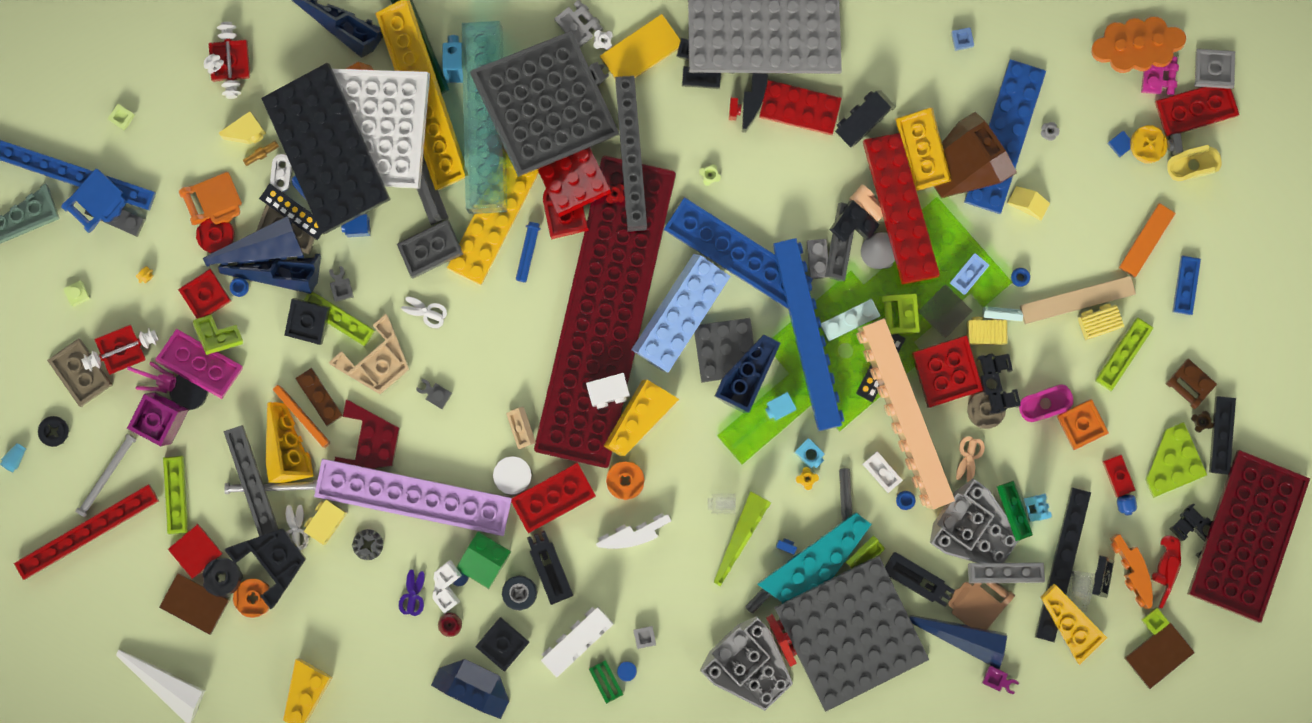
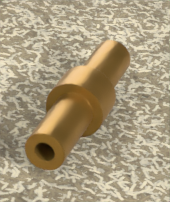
M273 141L263 148L256 149L255 153L243 159L244 164L248 166L258 159H264L268 153L277 149L279 145L276 141Z

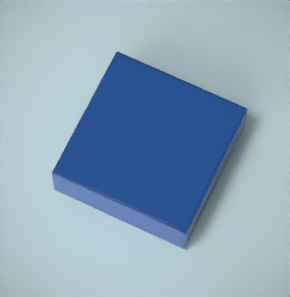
M1122 131L1108 142V145L1120 158L1131 149V139Z

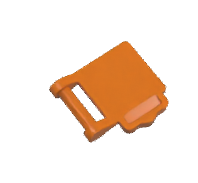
M228 172L179 190V195L184 199L191 215L190 221L192 225L200 224L211 218L214 224L230 222L234 217L240 215L239 206L242 205V202ZM196 192L201 204L203 214H198L193 203L191 194Z

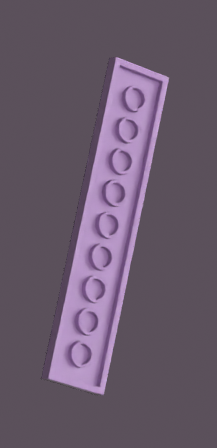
M322 459L314 495L317 498L500 536L505 534L512 499L511 497Z

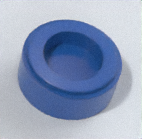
M627 661L619 665L617 673L621 680L631 681L635 678L637 669L633 663Z

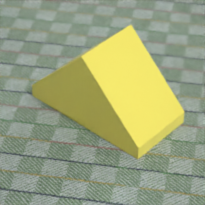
M1018 186L1014 188L1007 204L1039 220H1042L1050 204L1037 191Z

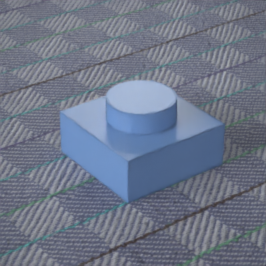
M971 27L951 32L955 51L974 47Z

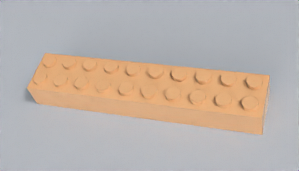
M885 319L857 328V339L860 344L863 343L865 351H863L864 357L867 362L870 361L872 369H870L871 375L874 380L877 379L879 387H877L878 393L881 398L884 397L886 405H884L885 411L888 416L891 415L893 423H891L892 429L895 434L898 433L900 438L898 445L902 452L905 451L907 456L905 463L909 470L912 469L914 486L920 490L921 495H919L921 504L925 505L926 508L936 509L954 502L955 499Z

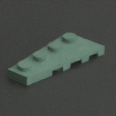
M46 183L40 187V190L25 197L26 199L23 202L11 207L9 212L3 216L0 215V244L60 219Z

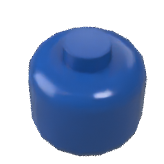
M1134 495L1118 497V511L1125 515H1132V512L1137 510L1136 497Z

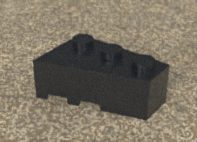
M881 90L870 91L864 97L865 102L861 106L857 104L850 111L852 115L847 120L843 118L836 125L838 128L835 132L850 148L854 147L878 122L880 123L887 113L896 108Z

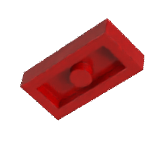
M1122 455L1102 461L1116 498L1136 491Z

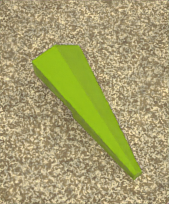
M751 491L715 577L714 583L719 586L722 585L771 504L770 501Z

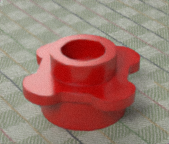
M622 184L617 186L608 185L611 193L607 195L606 201L610 204L613 202L622 203L625 200L623 196L624 186Z

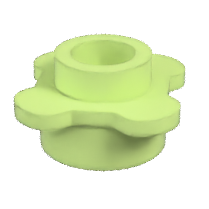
M715 164L701 168L699 174L704 179L703 184L706 186L721 180V175L718 174Z

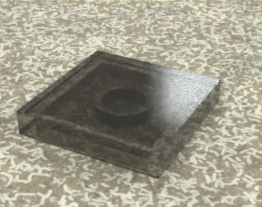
M946 284L918 311L944 338L972 312Z

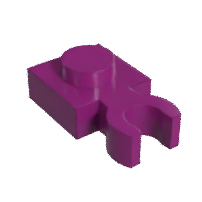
M989 666L982 684L997 691H1001L1002 687H1004L1006 692L1015 694L1014 691L1010 690L1009 685L1011 683L1018 685L1019 682L1015 679L1007 680V673Z

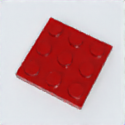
M590 147L538 169L559 217L611 193Z
M967 335L911 352L928 408L983 391Z

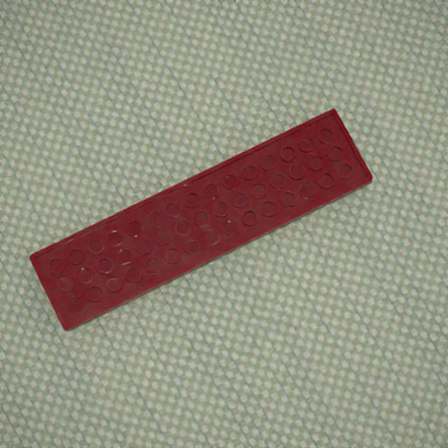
M603 156L600 169L607 184L611 186L622 184L624 186L622 159ZM642 164L647 230L628 231L625 200L622 203L613 202L610 204L606 201V195L591 202L587 219L589 231L584 232L534 446L536 453L601 468H608L610 465L613 451L604 447V444L621 417L624 402L618 404L615 401L609 402L607 407L597 409V406H592L586 383L624 373L628 386L635 352L631 349L639 338L676 178V173L672 170Z

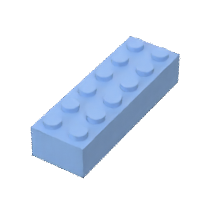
M693 254L631 350L660 370L669 373L731 276L703 256Z

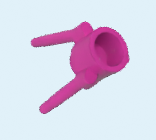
M153 362L149 364L163 374L155 376L130 366L127 367L129 371L156 380V385H158V387L136 386V390L157 391L167 394L168 391H172L175 387L176 378L174 374Z

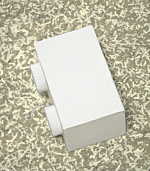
M624 373L586 383L592 406H597V409L607 407L609 402L615 401L616 404L627 401L626 398L630 397Z

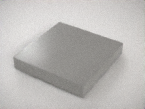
M1197 49L1195 58V86L1233 89L1235 80V51Z

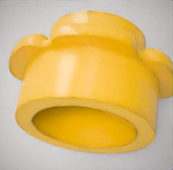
M147 266L144 267L136 275L139 283L144 282L146 284L154 276L152 274L153 270H150Z

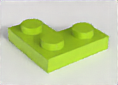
M212 315L193 320V325L206 355L243 344V339L237 325L218 330Z

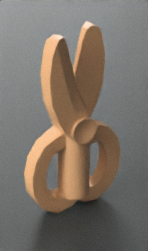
M968 436L961 440L959 451L965 458L958 465L956 471L957 480L962 478L966 469L967 482L973 479L975 475L974 459H979L985 449L984 442L981 439H974ZM966 441H969L966 453L964 451V444L966 443ZM978 443L980 445V451L977 455H974L976 445Z

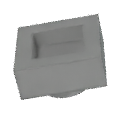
M653 626L633 630L637 649L656 645Z

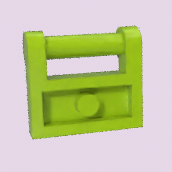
M917 294L882 296L885 321L891 335L920 332ZM892 302H897L899 328L893 327Z

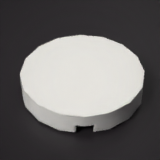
M514 456L506 457L499 461L493 473L494 483L497 488L511 495L520 494L526 490L532 477L531 469L527 462Z

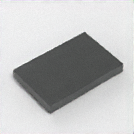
M448 219L397 244L412 279L464 254Z

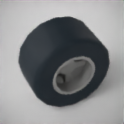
M526 576L511 577L502 588L503 601L513 610L521 611L528 609L537 598L536 585Z

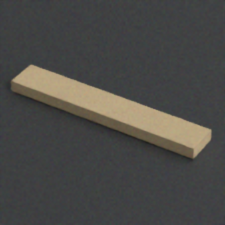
M1128 276L1020 305V310L1023 313L1024 324L1133 296L1136 295L1132 278Z

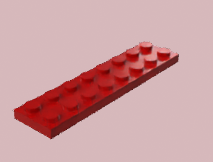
M900 133L864 139L863 146L902 285L938 278L940 273Z

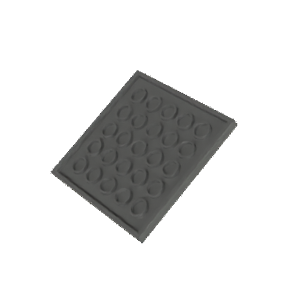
M572 31L470 71L471 77L518 177L620 134Z
M879 556L774 607L825 712L929 660Z

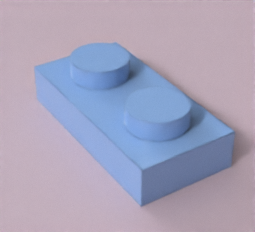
M974 253L950 284L965 295L989 267V264Z

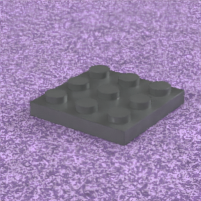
M750 318L701 324L698 326L694 335L701 383L722 380L754 345Z

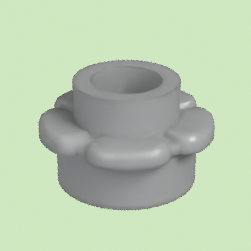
M1054 122L1045 123L1041 127V136L1044 139L1052 141L1059 135V128H1057Z

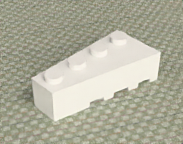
M592 607L584 614L587 617L582 622L578 620L570 627L572 630L570 634L566 636L564 633L556 640L558 645L555 648L549 647L541 654L544 657L541 661L556 678L614 625L599 607L596 609Z

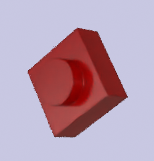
M731 98L729 120L736 121L737 115H741V104H738V98Z

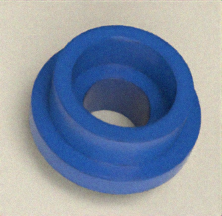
M1017 268L1011 274V281L1015 286H1026L1030 281V273L1025 268ZM1018 274L1023 275V281L1017 279Z

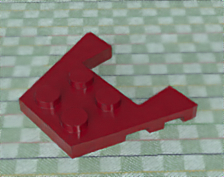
M346 400L343 417L362 420L355 460L335 457L334 461L371 469L393 466L400 428Z

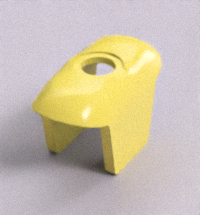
M1205 145L1186 150L1171 157L1167 168L1173 180L1184 181L1219 171L1222 161L1217 149ZM1190 160L1198 161L1199 167L1197 170H1191L1188 167Z

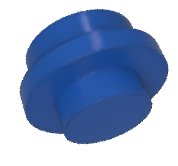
M235 278L230 283V291L234 296H245L249 291V284L243 278Z
M902 491L896 497V504L902 510H909L915 505V496L909 491Z

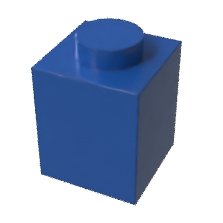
M363 214L342 225V233L345 232L347 237L370 236L369 216Z

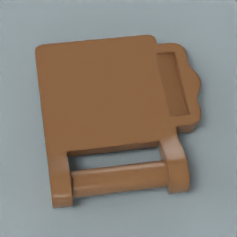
M964 582L961 587L955 589L952 598L948 602L949 606L953 609L952 614L968 627L987 630L1003 609L1013 600L1015 594L1011 591L1008 592L998 583H986L1004 598L1000 603L980 587L982 583L971 585L968 582Z

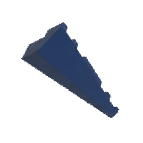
M292 0L361 58L372 53L383 38L381 28L372 24L370 19L363 21L355 17L354 13L330 4L327 6L318 4L317 0Z
M287 216L204 257L203 260L205 265L209 267L210 264L228 265V263L239 262L240 264L263 262L274 258L284 260L287 257L296 256L303 258L304 254L292 222Z
M315 254V257L310 258L297 257V259L290 260L274 258L269 259V261L252 264H240L237 262V265L232 266L220 264L218 268L220 274L311 294L318 283L321 254Z
M913 615L909 616L911 623L992 667L1000 669L1007 642L1006 633L968 627L965 624Z

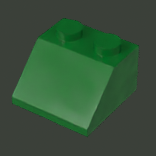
M477 532L460 560L457 569L489 589L508 560L511 551Z

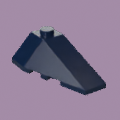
M762 335L722 378L714 396L730 407L743 413H749L781 343L766 335Z

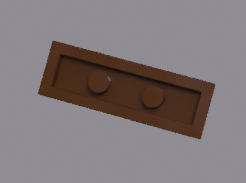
M313 368L295 378L327 427L343 417V414Z

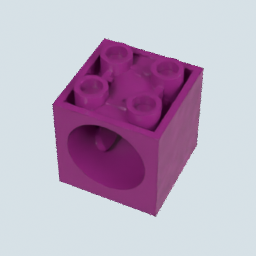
M157 392L147 393L143 395L127 429L160 447L173 443L189 410Z

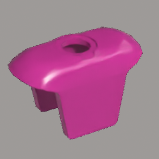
M1066 385L1053 386L1024 397L1020 401V414L1028 422H1036L1058 415L1072 407L1073 395ZM1043 398H1048L1051 401V406L1048 409H1043L1040 406V401Z

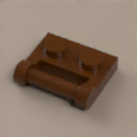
M1189 358L1165 383L1169 388L1172 387L1185 398L1194 410L1217 385ZM1178 378L1193 389L1198 396L1195 398L1177 382Z

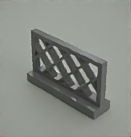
M423 155L420 189H416L432 226L449 219L438 190L434 188Z

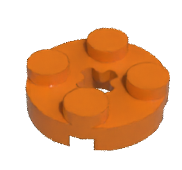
M626 461L613 465L608 471L606 479L610 493L614 497L623 500L633 499L638 496L643 490L645 482L640 467ZM622 476H629L630 485L625 484L622 486L620 478Z
M247 579L243 581L233 594L234 606L242 615L250 618L259 617L267 613L269 607L260 596L270 589V586L260 579ZM252 592L258 596L255 604L248 600V596H251Z

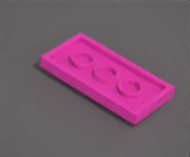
M178 329L175 330L155 359L160 365L220 399H223L243 370L242 365L219 352L206 355L201 342Z

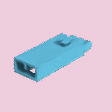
M1046 494L1024 498L1030 522L1052 518L1051 512L1048 511L1050 507L1046 503ZM1029 505H1035L1033 509H1036L1037 513L1031 514Z

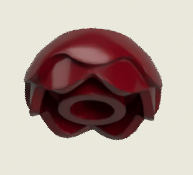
M446 613L440 617L438 629L442 635L453 637L460 633L462 621L457 614Z

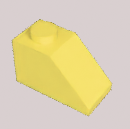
M248 112L220 131L219 134L224 140L251 144L261 141L266 132L254 115Z

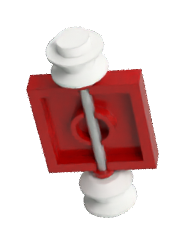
M222 22L217 29L221 30V34L218 37L224 40V42L209 43V55H219L220 60H223L224 63L218 71L211 73L212 82L225 81L221 84L226 90L222 92V95H225L228 99H234L238 97L237 95L241 94L237 90V87L241 84L235 80L250 78L248 41H232L237 36V34L233 33V29L236 26L232 25V22Z
M128 325L94 339L100 352L99 356L92 350L90 356L83 354L84 358L81 360L85 369H90L91 372L92 367L97 366L100 368L101 361H104L108 373L111 375L126 369L128 366L131 367L145 361L146 358L140 346L143 345V347L149 349V344L153 343L156 345V341L159 339L155 330L151 331L150 328H148V332L145 334L140 331L139 338L137 339L132 326Z

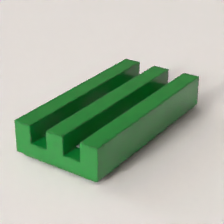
M606 660L589 668L606 704L624 695ZM602 666H605L618 692L617 694H614L601 668ZM596 669H597L598 672L600 673V675H601V677H602V679H603V681H604V683H605V685H606V687H607V689H608V691H609V693H610V695H611V697H609V698L607 697V695H606V693H605V691H604V689H603V687H602V685H601V683H600V681H599V679H598V677H597V675H596V673H595V671H594V670H596Z

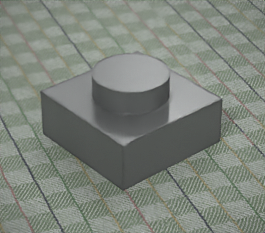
M1181 133L1173 134L1167 140V149L1171 151V156L1183 152Z

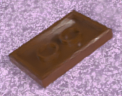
M177 573L159 608L211 635L230 600L210 594L204 586Z
M1169 622L1166 627L1156 635L1148 638L1124 659L1148 689H1151L1195 652L1171 622Z

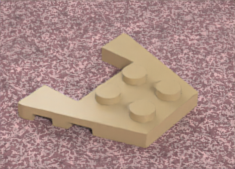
M386 314L373 324L385 341L356 366L353 365L342 351L328 362L333 367L380 395L410 370L389 317Z

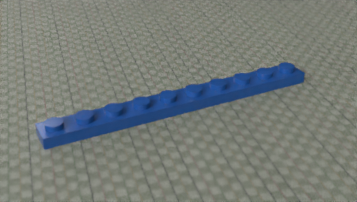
M0 140V161L77 187H80L93 172ZM106 176L123 192L122 197L126 200V203L150 211L156 195L155 192Z

